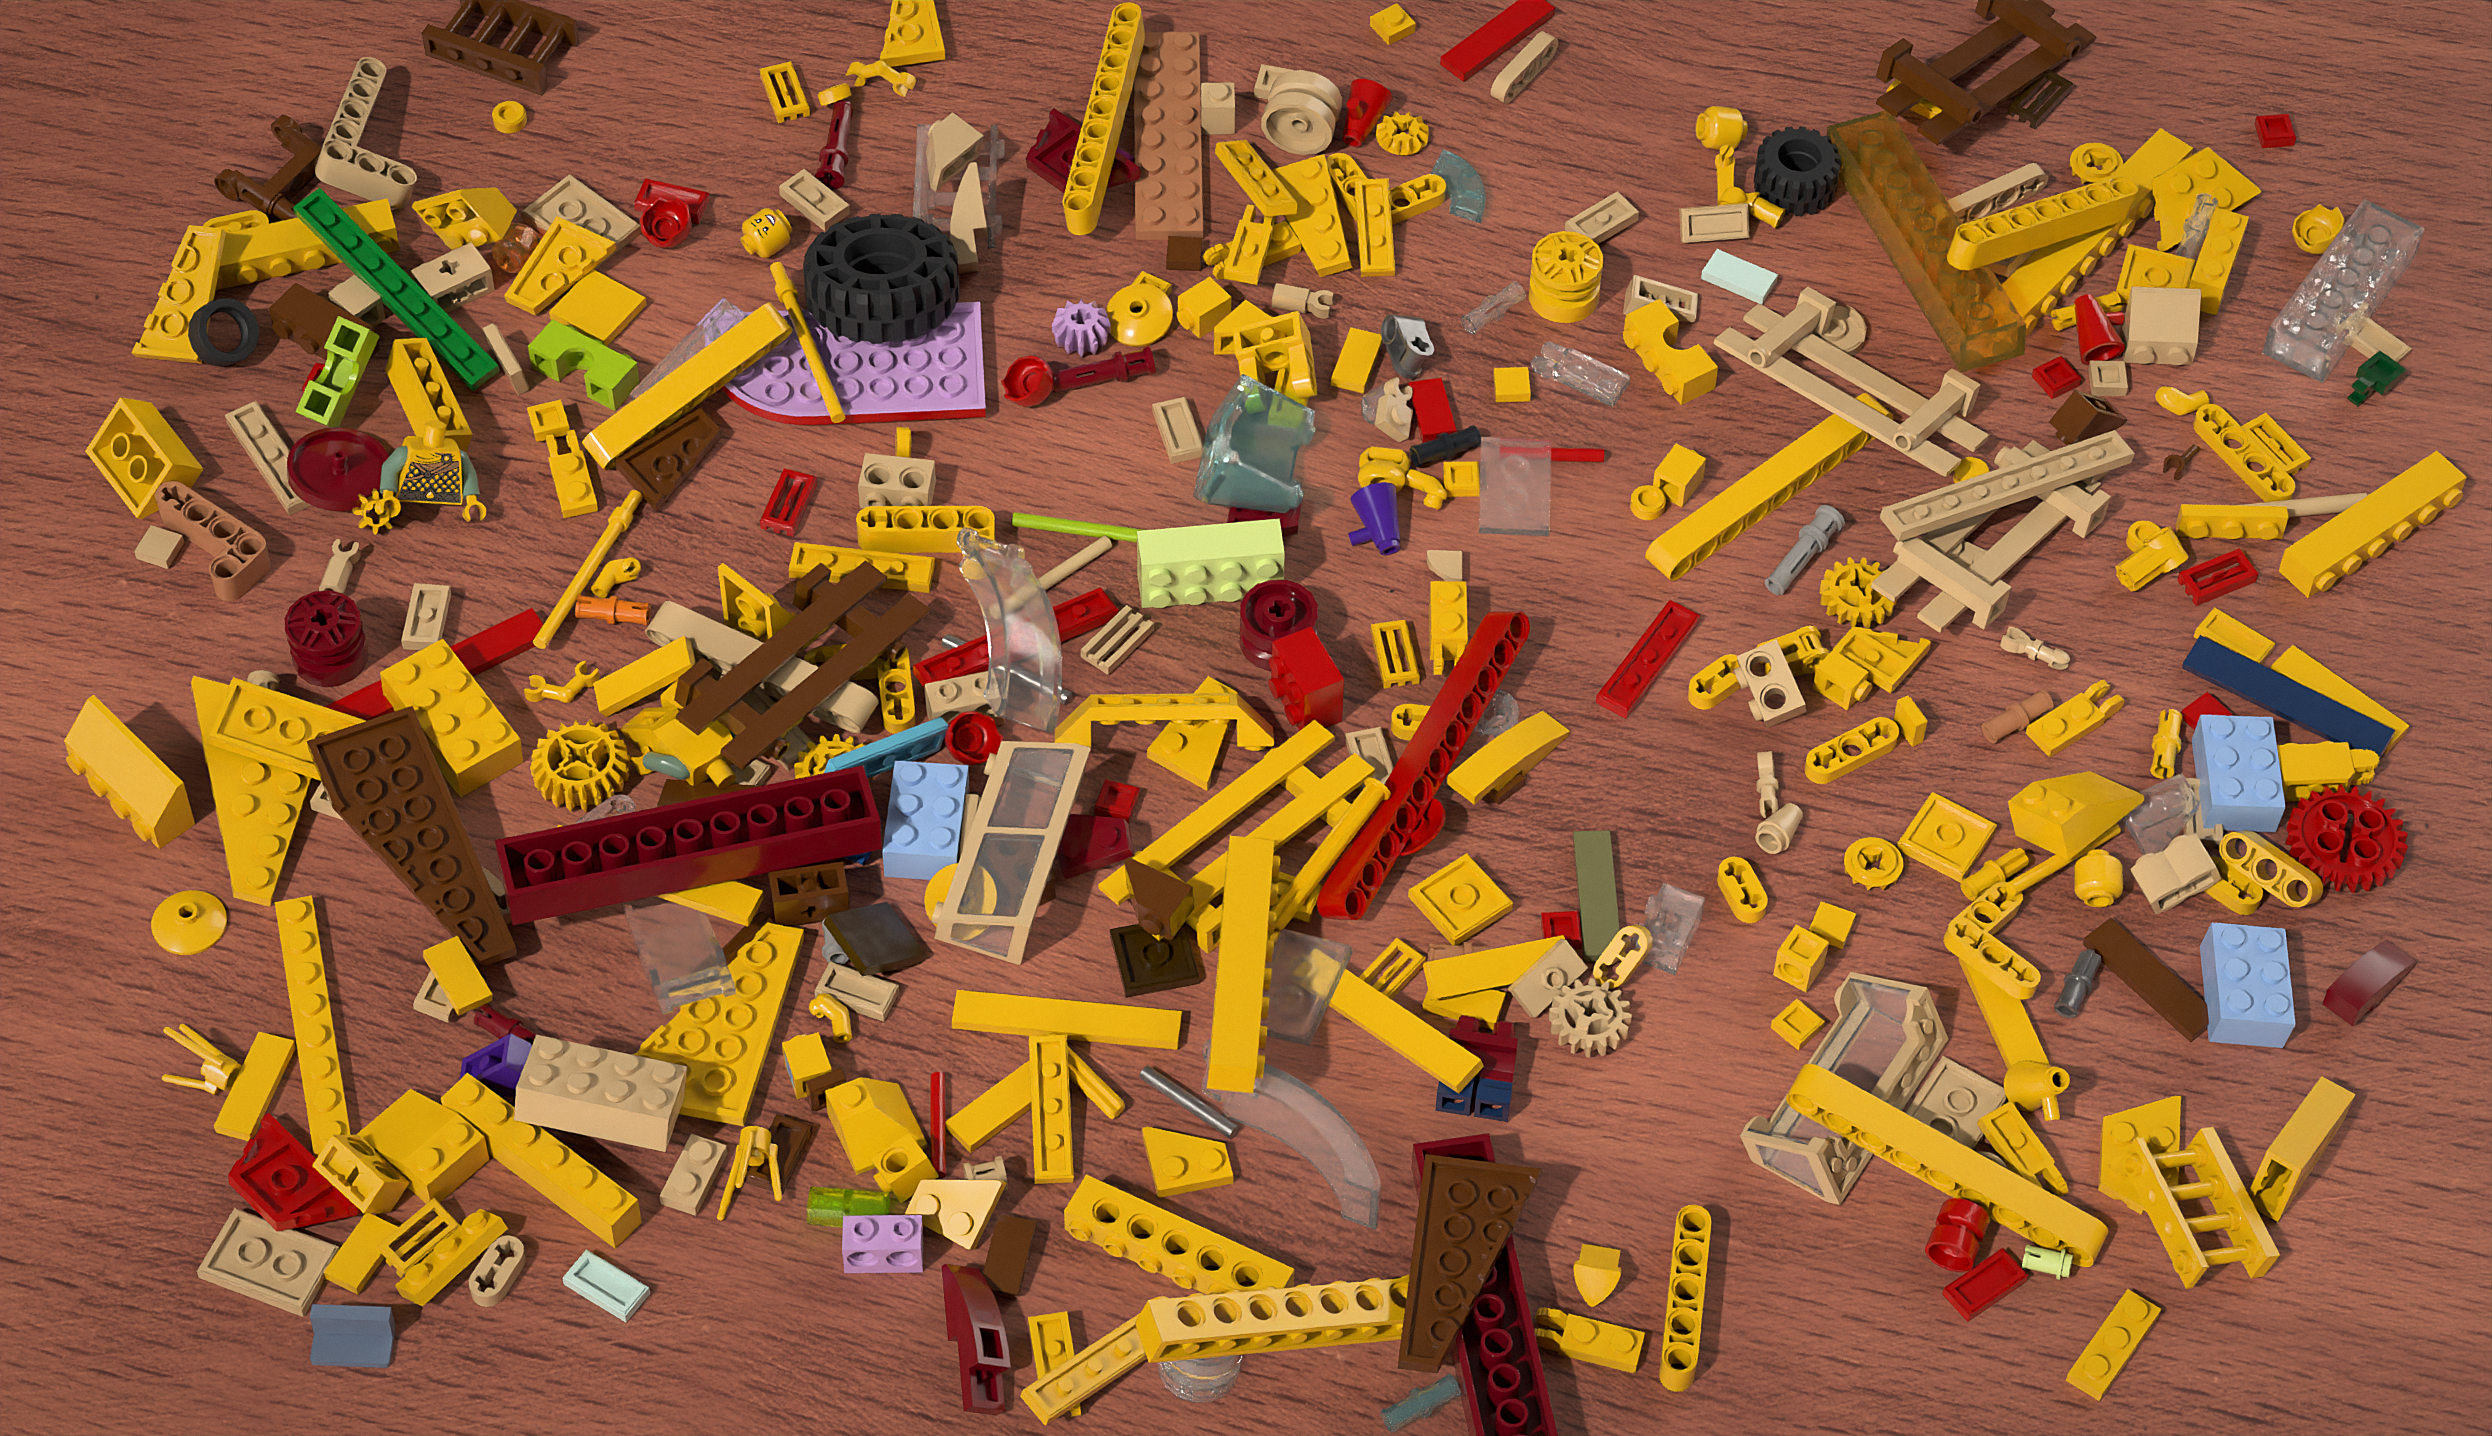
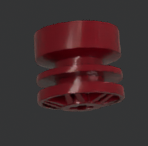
M331 590L314 591L300 597L290 606L284 618L285 633L288 645L290 646L293 666L300 678L311 685L335 687L352 681L364 670L368 661V646L363 631L360 610L354 600L343 593Z

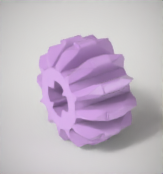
M1082 298L1078 304H1073L1067 300L1065 308H1057L1054 322H1052V333H1054L1057 347H1065L1067 355L1074 351H1078L1081 357L1085 351L1096 354L1098 347H1105L1107 337H1109L1111 332L1105 308H1098L1095 301L1085 304Z

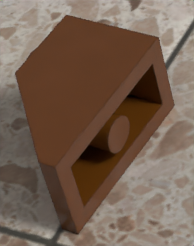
M2074 390L2050 419L2049 423L2058 430L2055 433L2056 437L2069 446L2116 430L2123 426L2127 419L2104 398Z
M1128 857L1124 862L1126 885L1139 926L1152 935H1160L1172 940L1194 910L1193 886Z

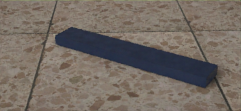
M2201 635L2182 664V669L2334 743L2348 742L2350 750L2367 749L2375 751L2378 757H2380L2379 760L2395 735V730Z

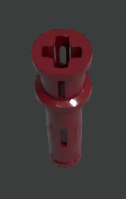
M839 100L834 103L827 143L819 152L821 164L820 168L815 172V178L829 189H839L843 186L845 182L843 170L849 162L846 145L854 110L852 109V104L846 100Z
M1144 345L1143 349L1125 354L1118 351L1112 355L1111 359L1052 372L1053 393L1112 379H1117L1118 382H1126L1128 377L1148 373L1150 376L1156 375L1151 348L1149 345ZM1142 362V363L1135 364V365H1128V364H1131V363ZM1088 373H1094V374H1092V375H1088V376H1084V377H1080V378H1077V377H1076V376H1080V375H1084V374H1088Z

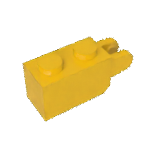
M1430 581L1429 657L1430 660H1433V675H1442L1444 660H1454L1455 667L1467 647V588L1464 581Z
M2324 741L2317 744L2287 743L2277 745L2285 802L2299 801L2301 798L2308 800L2312 790L2321 796L2324 786H2328L2333 793H2336L2338 785L2342 784L2345 792L2348 793L2350 785L2369 784L2374 779V769L2377 768L2380 757H2378L2375 751L2367 749L2350 750L2348 742L2334 743Z

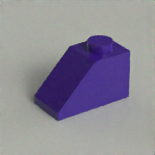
M510 1033L463 1058L459 1080L466 1073H469L498 1096L516 1097V1086L532 1044Z

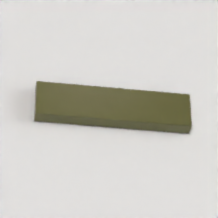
M1610 830L1573 831L1572 839L1584 963L1596 962L1620 931Z

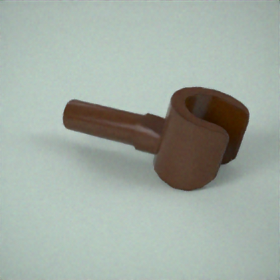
M2193 444L2181 456L2172 454L2166 457L2163 464V473L2167 469L2175 467L2177 470L2174 473V480L2182 479L2184 467L2199 451L2198 446Z

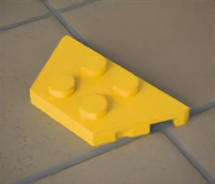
M2209 147L2199 150L2151 179L2153 196L2156 201L2154 215L2155 221H2160L2161 241L2157 242L2158 250L2161 252L2166 251L2209 225L2216 207L2232 211L2260 194V188Z
M2172 1096L2103 1117L2100 1136L2098 1191L2114 1200L2123 1201L2128 1208L2141 1215L2144 1211L2147 1212L2130 1177L2125 1173L2121 1159L2134 1140L2143 1137L2151 1155L2179 1151L2181 1096ZM2179 1167L2159 1169L2168 1187L2178 1185Z

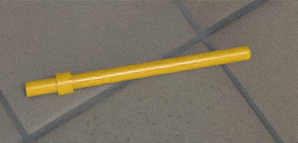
M775 262L770 266L776 283L775 292L779 301L784 303L832 422H842L845 419V414L797 300L798 291L796 286L788 278L783 264Z
M631 490L622 505L616 507L608 518L609 525L534 638L533 643L536 647L540 649L547 647L576 602L578 595L582 593L619 534L626 531L633 521L632 514L643 499L639 491Z

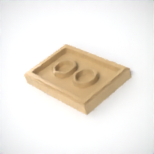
M570 174L521 211L522 220L543 235H545L558 216L614 241L617 250L598 264L594 270L642 233L640 224Z
M1943 1056L1906 1111V1114L1975 1151L1985 1136L1977 1125L1979 1118L2003 1106L2008 1099L2003 1087Z
M234 1208L198 1268L197 1274L200 1279L304 1317L325 1281L323 1272L339 1251V1246L293 1229L277 1232L265 1219Z

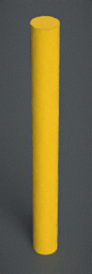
M2117 823L2114 824L2070 860L2055 854L2005 884L2007 893L2010 896L2017 895L2119 835L2121 832Z

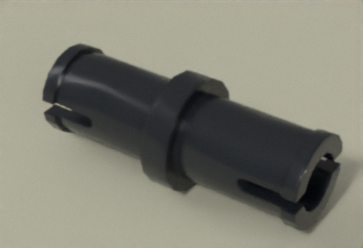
M1475 425L1450 434L1447 432L1440 433L1436 436V439L1411 446L1410 456L1412 462L1416 467H1421L1442 458L1444 460L1453 459L1457 453L1474 447H1480L1482 443L1481 435Z

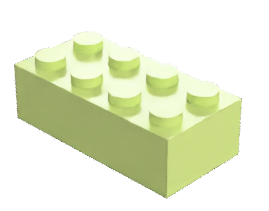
M1280 519L1137 531V576L1142 608H1163L1184 604L1199 605L1201 603L1218 601L1233 602L1243 599L1246 592L1259 583L1268 580H1284L1285 551Z

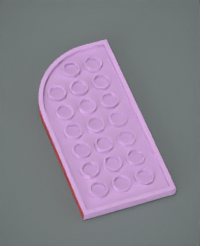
M980 302L956 303V307L948 319L945 318L939 327L934 330H928L923 336L907 338L902 342L894 343V341H889L882 344H871L868 341L855 342L844 336H836L827 327L823 328L808 309L802 310L845 414V419L839 423H834L831 420L787 310L778 312L793 329L789 337L721 387V390L732 401L748 412L771 421L791 425L986 417ZM753 312L705 314L706 347Z

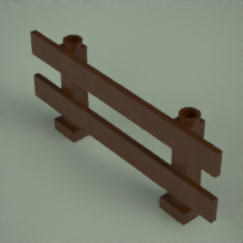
M1978 0L1975 9L1976 14L1984 19L1995 14L2000 19L1927 66L1911 55L1913 44L1904 38L1883 51L1875 77L1884 83L1889 82L1893 78L1901 83L1877 98L1876 104L1896 118L1924 99L1943 110L1920 125L1917 130L1918 133L1938 146L1968 125L1976 124L1983 115L2067 59H2073L2079 51L2093 43L2096 36L2077 23L2065 28L2050 18L2054 14L2055 9L2042 0ZM2023 34L2041 45L1970 93H1967L1951 82Z
M865 560L836 585H833L829 582L831 570L822 563H819L797 581L792 604L802 612L718 681L712 678L714 666L704 658L678 678L674 701L680 704L683 709L676 714V720L697 736L715 721H719L737 735L721 748L720 753L741 770H744L760 755H763L768 760L771 757L779 760L789 749L790 742L785 739V736L791 729L876 658L880 657L885 662L888 659L896 662L903 655L907 647L902 642V637L930 614L931 609L908 593L881 617L877 618L859 603L886 582V575ZM833 624H836L854 638L762 715L742 701L743 698Z

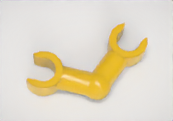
M882 60L868 65L853 62L846 73V76L851 74L858 75L854 86H863L867 78L881 76L893 84L894 92L903 97L906 96L908 89L913 90L917 81L913 75L906 72L899 73Z
M586 660L582 661L575 667V676L563 687L546 684L545 679L539 675L529 676L530 685L538 689L531 690L525 688V698L530 702H539L548 698L569 703L584 687L594 686L593 683L600 679L599 669L596 668L591 674L584 675L587 672Z

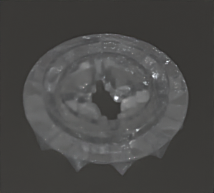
M1498 688L1475 726L1474 731L1478 732L1481 738L1485 734L1493 735L1496 738L1499 734L1504 733L1517 724L1519 707L1514 697ZM1492 705H1494L1495 715L1491 719L1485 720L1484 713H1487L1492 708Z

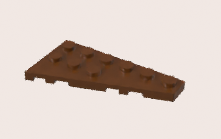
M1425 1154L1397 1369L1438 1373L1538 1184L1542 1174L1541 1168Z

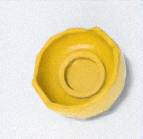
M2318 204L2312 210L2304 211L2295 218L2292 236L2298 247L2307 253H2329L2342 241L2345 231V219L2338 207L2329 210L2323 205Z

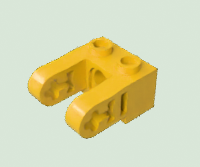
M1299 311L1232 328L1235 355L1239 363L1242 394L1245 405L1250 413L1268 407L1265 373L1290 367L1292 383L1298 399L1301 400L1317 395L1311 336Z

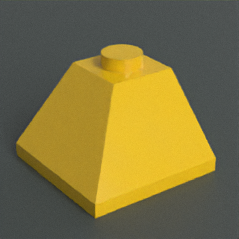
M860 1077L825 1091L828 1116L856 1175L876 1168L871 1158L908 1132L922 1150L928 1148L923 1133L898 1083Z

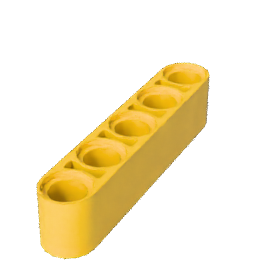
M1698 1205L1685 1206L1678 1212L1673 1236L1659 1379L1665 1388L1674 1392H1682L1693 1384L1698 1361L1712 1223L1709 1212ZM1693 1227L1698 1229L1699 1231L1691 1232L1688 1231L1686 1228ZM1691 1261L1696 1265L1688 1266L1683 1264L1682 1262ZM1679 1295H1687V1296H1690L1692 1299H1691V1300H1683V1299L1679 1298L1678 1296H1679ZM1683 1329L1689 1332V1334L1681 1335L1674 1330ZM1680 1364L1686 1367V1369L1678 1370L1670 1365Z

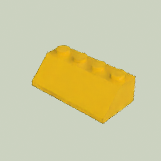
M95 695L89 697L64 740L69 755L66 757V761L75 774L80 775L83 773L88 778L90 787L99 797L105 795L110 800L111 807L121 819L127 817L133 823L135 832L143 841L150 840L160 850L195 825L184 782Z

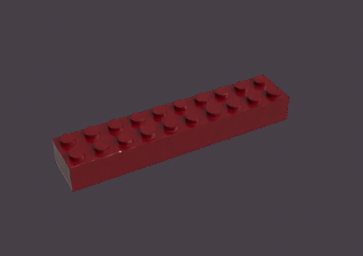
M862 765L495 840L499 872L512 924L517 925L882 849L880 817Z
M1490 1134L1413 1144L1411 1169L1418 1201L1420 1199L1425 1154L1496 1163ZM1511 1233L1451 1347L1469 1436H1558Z

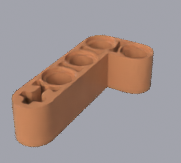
M165 482L157 488L155 497L162 522L215 557L210 563L209 571L215 594L219 599L223 601L238 600L268 573L271 568V561L265 538L260 533L180 482Z

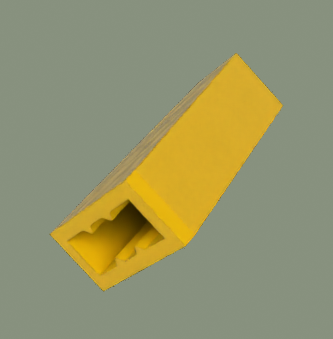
M2323 1076L2320 1077L2270 1145L2248 1192L2257 1211L2279 1222L2344 1122L2356 1094Z

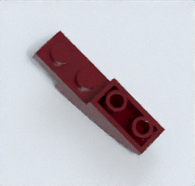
M944 1264L941 1268L948 1341L958 1343L963 1411L996 1416L1005 1411L1002 1372L1011 1368L1009 1348L1000 1310L986 1279L978 1268Z

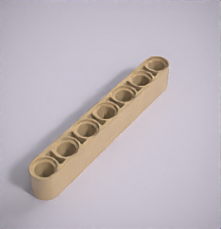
M665 601L645 630L648 638L661 647L682 636L687 637L692 644L695 662L697 663L704 658L714 666V671L723 675L763 644V642L671 601ZM794 656L755 689L780 700L819 667ZM849 681L815 709L811 715L844 730L858 734L865 726L879 701L869 690Z

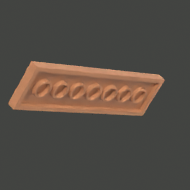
M1145 32V40L1134 79L1135 164L1140 167L1142 176L1140 179L1135 180L1136 240H1168V236L1200 237L1203 240L1199 32Z

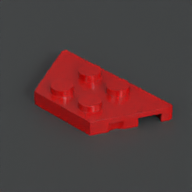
M270 1113L263 1116L260 1130L254 1139H249L243 1149V1156L235 1162L228 1174L229 1185L277 1232L353 1217L362 1213L358 1207L312 1166L316 1158Z

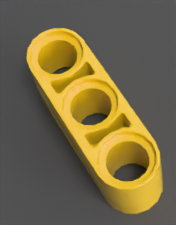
M2241 830L2229 833L2222 838L2219 852L2226 863L2287 905L2303 907L2313 904L2321 898L2323 893L2321 879L2251 830ZM2238 838L2242 839L2247 845V852L2244 857L2240 856L2235 850V843ZM2268 859L2273 860L2277 866V874L2274 878L2270 877L2265 870V864ZM2298 880L2303 881L2307 885L2308 894L2305 899L2300 898L2295 891Z

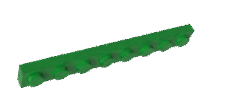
M321 188L315 190L293 207L294 214L358 278L381 296L382 302L418 338H427L434 354L472 391L499 372V365Z

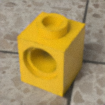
M1796 924L1777 952L1773 975L1807 992L1825 965L1829 941Z
M909 1132L871 1158L878 1171L873 1176L874 1180L885 1195L892 1191L900 1203L914 1195L921 1180H935L939 1177L930 1160Z

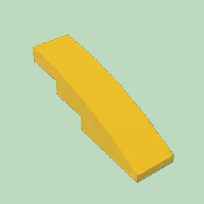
M1541 711L1508 729L1474 753L1448 775L1447 784L1475 805L1493 788L1499 791L1518 773L1525 776L1570 735V731L1547 713Z

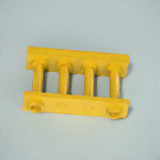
M2213 1127L2200 1129L2185 1150L2151 1155L2143 1137L2134 1140L2122 1157L2121 1162L2185 1288H2193L2209 1266L2238 1261L2244 1264L2250 1278L2263 1277L2280 1254ZM2191 1165L2201 1181L2168 1187L2159 1169ZM2208 1197L2217 1214L2184 1219L2176 1201ZM2224 1229L2234 1245L2232 1247L2201 1251L2192 1234Z

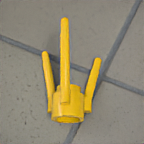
M180 1024L179 1029L187 1037L170 1027L163 1029L165 1034L205 1059L201 1067V1075L205 1076V1081L168 1074L162 1076L163 1081L202 1089L213 1095H216L219 1089L227 1092L231 1090L241 1069V1064L223 1054L185 1024Z
M748 1126L741 1129L739 1145L736 1146L735 1159L717 1214L718 1220H724L735 1186L737 1188L743 1186L748 1165L760 1166L764 1163L765 1159L769 1161L775 1200L778 1202L782 1200L777 1162L778 1145L770 1143L771 1132L758 1126Z

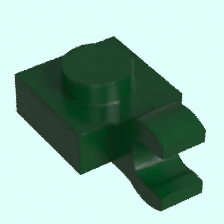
M2379 350L2359 366L2356 373L2358 379L2351 386L2355 391L2347 399L2359 407L2374 390L2383 396L2404 379L2407 369Z

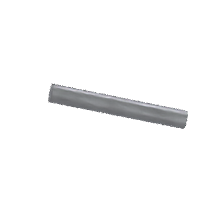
M1145 1066L1141 1071L1140 1079L1229 1139H1232L1238 1132L1239 1126L1150 1066Z

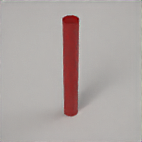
M1499 446V460L1604 463V449Z
M934 1072L930 1075L931 1164L939 1176L937 1179L946 1177L945 1074L942 1072Z

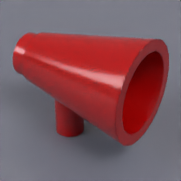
M1356 79L1352 81L1349 98L1346 103L1347 110L1342 137L1344 143L1352 147H1360L1362 142L1365 141L1393 100L1391 92L1385 86L1369 79Z
M2085 294L2075 299L2074 310L2081 363L2089 365L2090 360L2110 361L2119 356L2125 350V344L2113 325L2123 324V313L2121 311L2104 312L2092 294Z

